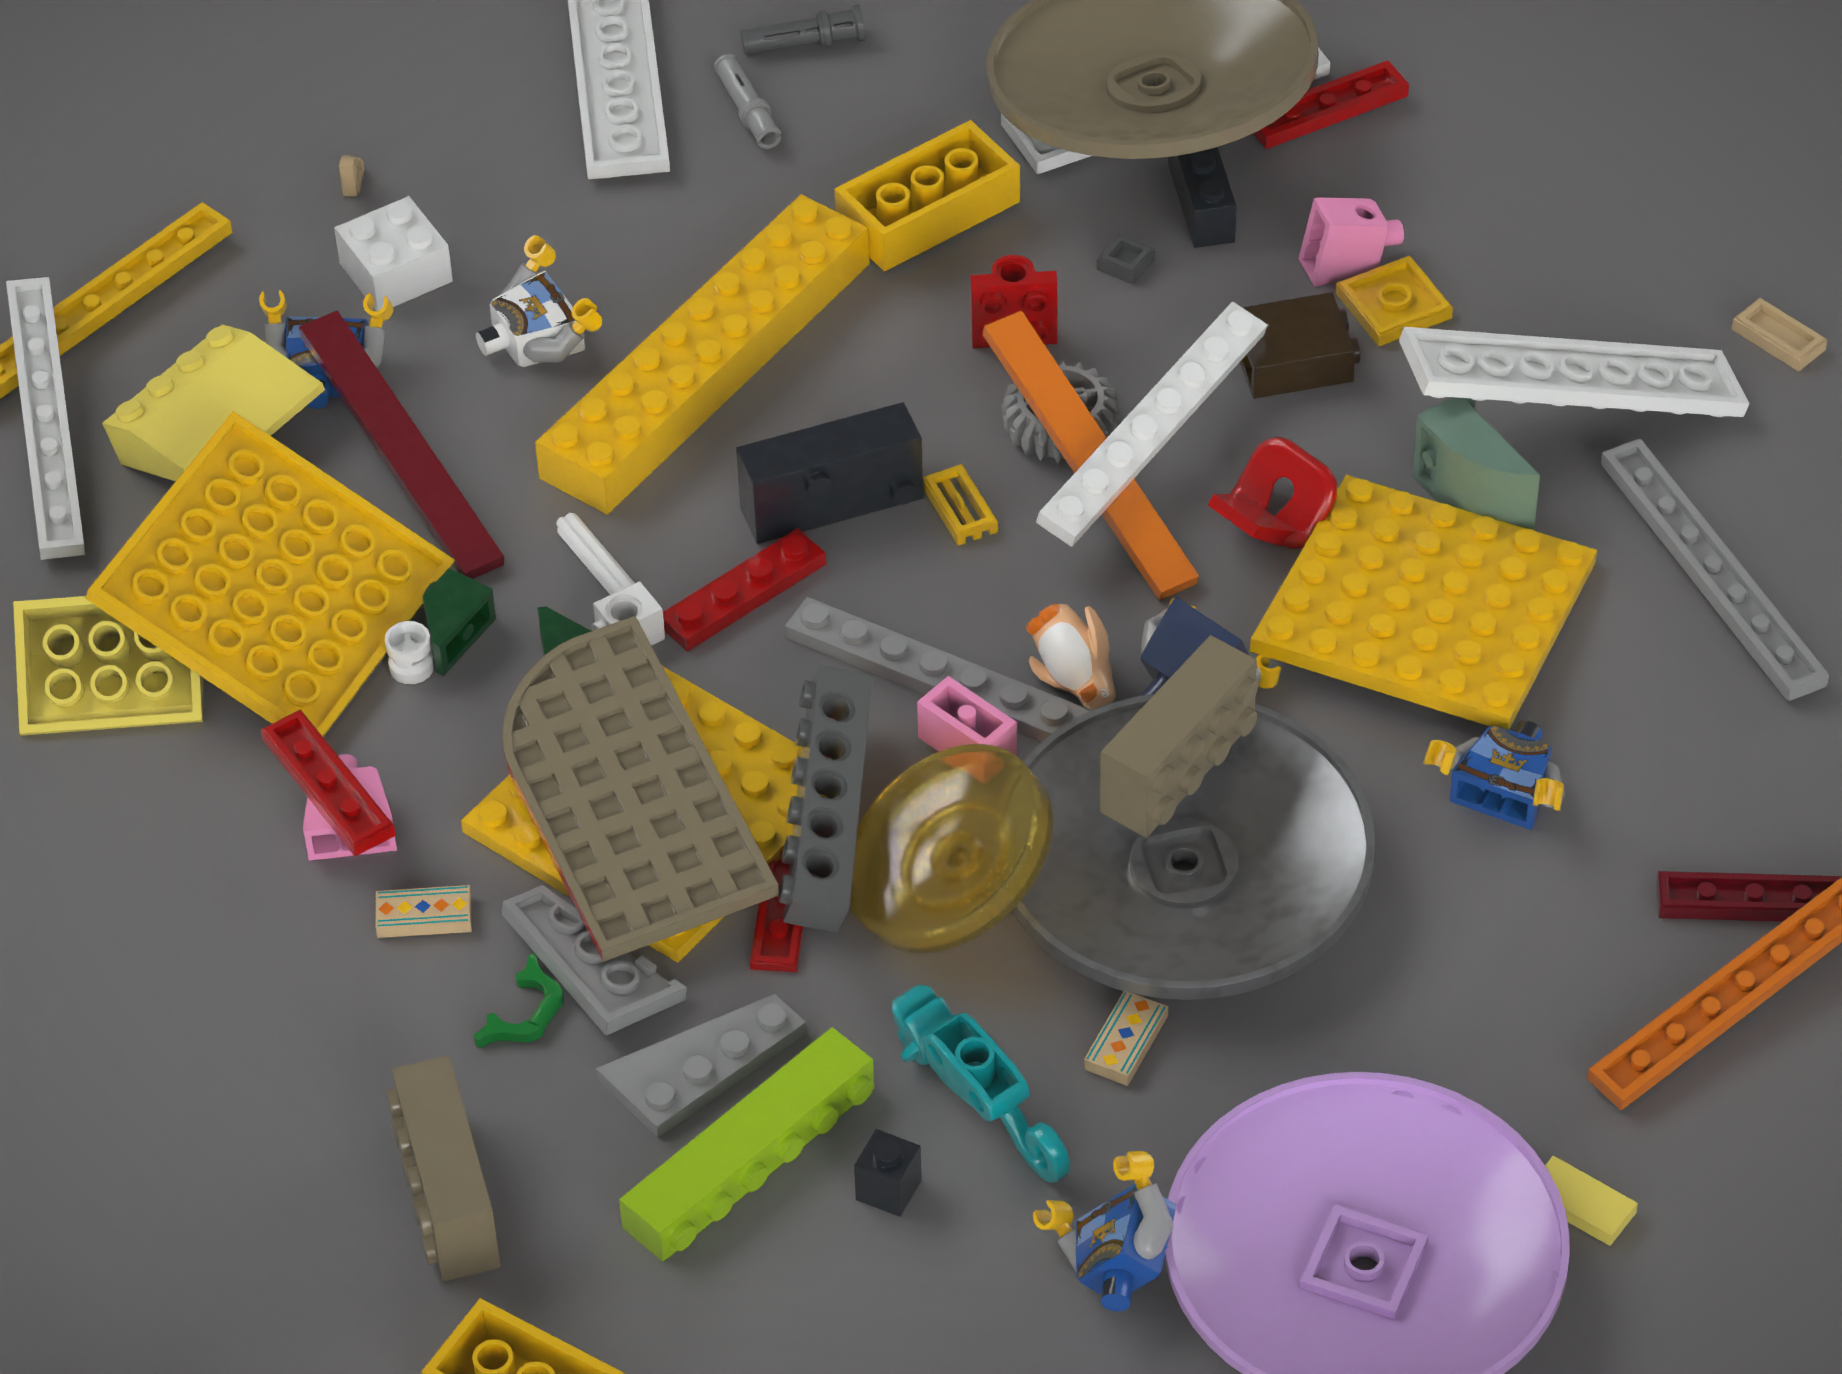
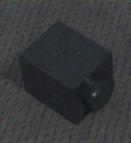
M875 1129L854 1164L856 1200L901 1217L922 1181L921 1145Z

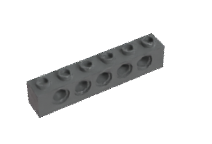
M819 664L812 681L805 680L803 683L799 707L806 708L805 719H800L795 738V745L801 746L802 752L801 757H796L791 774V784L798 785L797 796H792L790 799L786 820L787 823L794 824L793 834L787 836L782 855V862L789 864L788 875H783L778 896V902L785 904L784 923L838 933L849 911L873 675ZM815 833H818L824 836L825 838L819 837ZM811 873H815V874L819 875L821 878L816 877V876L812 875Z

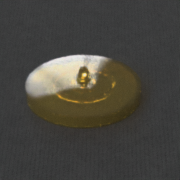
M968 744L948 748L934 753L909 767L878 795L857 827L850 906L856 917L883 943L897 950L909 953L924 954L949 950L963 945L990 930L1005 918L1023 899L1038 877L1047 857L1053 832V810L1044 784L1015 754L1006 749L986 744Z

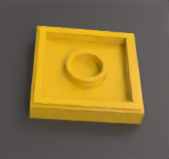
M1410 255L1336 283V295L1378 347L1400 339L1404 327L1429 328L1450 320L1453 316V307Z

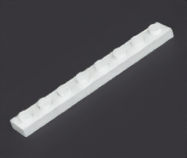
M49 277L6 281L40 559L85 555Z
M1232 301L1040 510L1036 523L1072 547L1264 336L1268 324Z

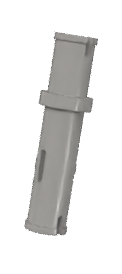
M725 54L719 57L714 63V71L721 79L729 96L738 108V116L742 125L751 130L759 147L763 149L775 147L781 141L782 136L781 130L776 126L771 117L772 111L769 104L758 96L735 55Z

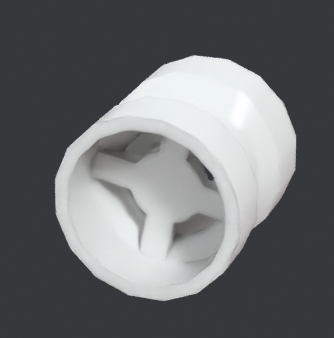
M404 621L392 626L385 635V646L389 656L388 666L391 676L397 682L403 684H417L425 681L434 670V660L430 650L431 638L428 629L423 624L415 621Z

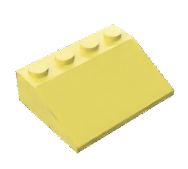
M222 324L212 329L206 338L192 350L180 355L176 363L164 373L151 379L146 387L131 400L119 405L116 412L102 424L121 465L176 481L232 411L271 436L325 391L322 382L251 332Z
M85 596L13 601L20 736L203 722L204 678L85 599Z

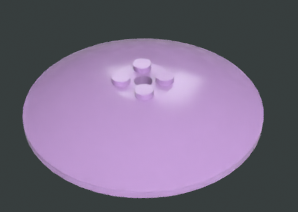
M1371 1072L1330 1073L1302 1078L1259 1093L1218 1119L1199 1138L1180 1166L1168 1196V1200L1176 1204L1173 1229L1165 1251V1263L1171 1287L1182 1311L1196 1332L1227 1364L1242 1374H1504L1520 1362L1546 1331L1559 1307L1566 1285L1570 1257V1235L1566 1211L1559 1190L1537 1153L1518 1132L1482 1105L1452 1090L1410 1077ZM1358 1257H1368L1374 1260L1377 1266L1370 1270H1360L1355 1268L1351 1261Z

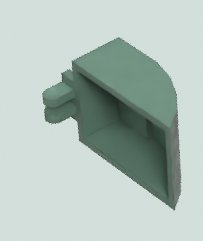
M1454 397L1437 406L1429 407L1423 413L1417 415L1412 477L1436 502L1535 530L1540 474L1475 410L1476 402L1473 399Z

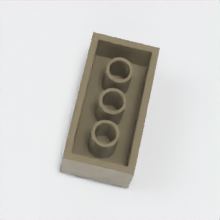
M1210 635L1100 752V812L1145 838L1159 824L1165 825L1173 816L1178 803L1186 795L1194 794L1201 785L1204 775L1213 765L1219 766L1226 759L1230 747L1240 736H1247L1255 726L1258 716L1257 712H1255V696L1259 687V683L1256 681L1257 660Z
M450 1055L392 1068L395 1088L386 1090L392 1116L391 1124L397 1148H400L402 1153L401 1161L407 1186L411 1187L413 1195L411 1198L418 1225H421L423 1232L422 1241L428 1265L438 1263L442 1282L501 1268L493 1210Z

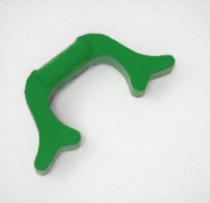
M532 953L528 956L526 968L516 973L515 979L519 988L537 989L544 993V998L531 1017L519 1024L505 1022L495 1013L488 1014L486 1017L487 1025L473 1036L476 1047L481 1048L497 1041L527 1043L537 1040L544 1035L546 1027L559 1008L563 1007L564 998L560 984L540 969L536 954Z

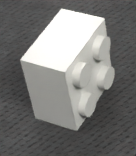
M410 196L334 227L339 263L364 296L372 293L375 297L373 308L376 311L383 307L385 295L391 301L393 307L453 282L449 246Z

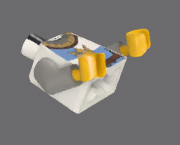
M534 235L526 241L524 246V252L530 258L527 264L522 263L510 283L490 303L492 326L476 332L478 346L485 356L506 349L517 366L521 367L541 362L559 363L568 355L584 351V331L593 332L602 326V316L597 312V306L590 299L582 298L572 307L546 271L539 273L538 269L540 266L547 267L554 263L556 253L549 244H545V241L540 236Z

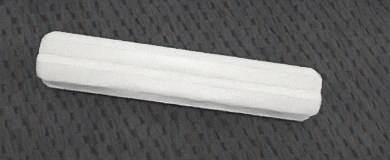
M568 513L565 517H559L556 522L558 526L557 533L610 595L635 584L575 513Z

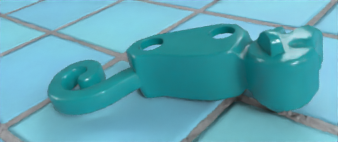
M918 984L895 998L892 1002V1015L894 1023L899 1028L898 1037L904 1047L900 1055L901 1059L906 1063L914 1060L919 1065L929 1064L942 1082L973 1107L984 1120L993 1121L1000 1118L1018 1152L1040 1178L1047 1182L1056 1183L1067 1176L1070 1172L1071 1162L1063 1141L1054 1129L1046 1123L1039 1122L1030 1127L1019 1107L1023 1101L1031 1096L1029 1086L1016 1065L977 1021L967 1013L953 1015L944 998L937 997L930 986Z

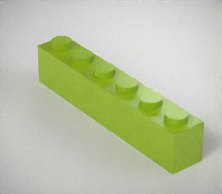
M831 1027L619 1199L622 1228L662 1262L676 1251L686 1249L694 1241L696 1235L713 1221H719L724 1218L734 1203L748 1192L758 1190L764 1184L767 1177L784 1162L789 1163L793 1161L807 1143L818 1134H825L831 1130L838 1118L852 1106L860 1105L868 1099L875 1088L873 1058Z

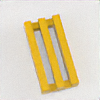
M962 464L923 477V490L957 546L966 544V537L971 536L974 541L981 539L982 532L986 530L990 535L998 533L997 519ZM950 479H956L980 520H974L963 498L956 491ZM937 483L940 484L941 488L943 489L944 493L946 494L947 498L951 502L952 506L954 507L955 511L959 515L964 525H961L957 516L955 515L946 498L939 489Z

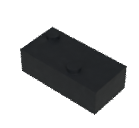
M904 402L736 447L740 509L757 544L782 538L797 528L804 532L923 499L922 437Z

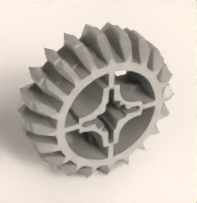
M1063 359L1058 366L1105 436L1108 437L1116 429L1117 421L1119 420L1118 397L1115 389L1111 388L1108 377H1099L1096 368L1084 371L1081 362L1072 367L1067 366ZM1015 383L1008 385L1004 403H1002L1003 426L1006 429V435H1010L1013 446H1022L1025 455L1036 452L1040 462L1047 457H1053L1058 464L1061 458H1064Z

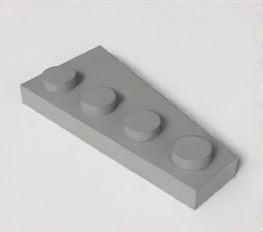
M544 885L503 901L502 916L605 1035H609L686 1000L687 987L675 978L669 982L656 973L657 966L644 956H640L637 959L630 953H626L603 962L577 909Z
M773 994L596 1068V1078L603 1087L659 1138L806 1035V1021L776 994Z

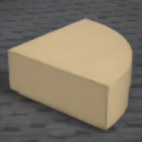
M343 155L339 162L343 196L358 197V194H360L365 170L363 160L353 155Z

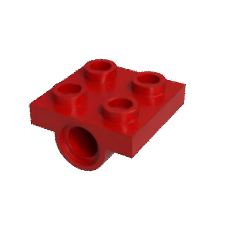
M1006 255L993 263L991 274L970 275L972 348H989L990 345L982 335L984 326L1019 311L1024 313L1044 345L1058 344V282L1056 271L1035 272L1033 263L1026 257Z

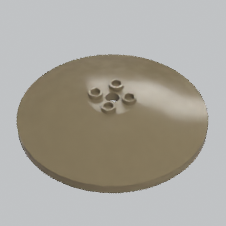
M1031 0L1011 15L1000 27L988 50L986 64L989 90L995 105L1003 116L1022 132L1048 145L1075 153L1106 158L1145 159L1178 156L1219 147L1244 138L1273 123L1297 104L1308 91L1318 68L1319 51L1314 23L1310 15L1297 0Z

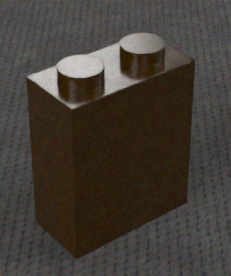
M1333 292L1242 307L1268 324L1264 336L1240 361L1253 399L1353 382L1354 364L1360 363L1359 344L1355 337L1350 338L1346 310L1338 308Z

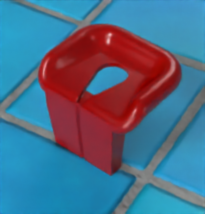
M1273 437L1263 441L1256 447L1230 494H1213L1207 506L1231 521V523L1252 538L1278 546L1299 549L1305 546L1318 522L1325 520L1332 510L1337 498V482L1331 469L1289 439ZM1286 477L1292 482L1294 493L1289 502L1274 516L1267 511L1272 491L1277 480Z

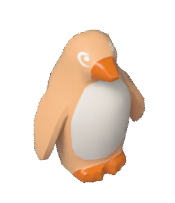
M1051 604L1040 611L1037 617L1032 618L1026 626V630L1033 636L1044 662L1043 664L1035 657L1030 656L1029 664L1032 671L1045 683L1076 696L1082 705L1089 710L1113 703L1116 698V689L1113 683L1109 660L1110 645L1106 629L1096 611L1090 606L1085 607L1087 626L1068 604Z

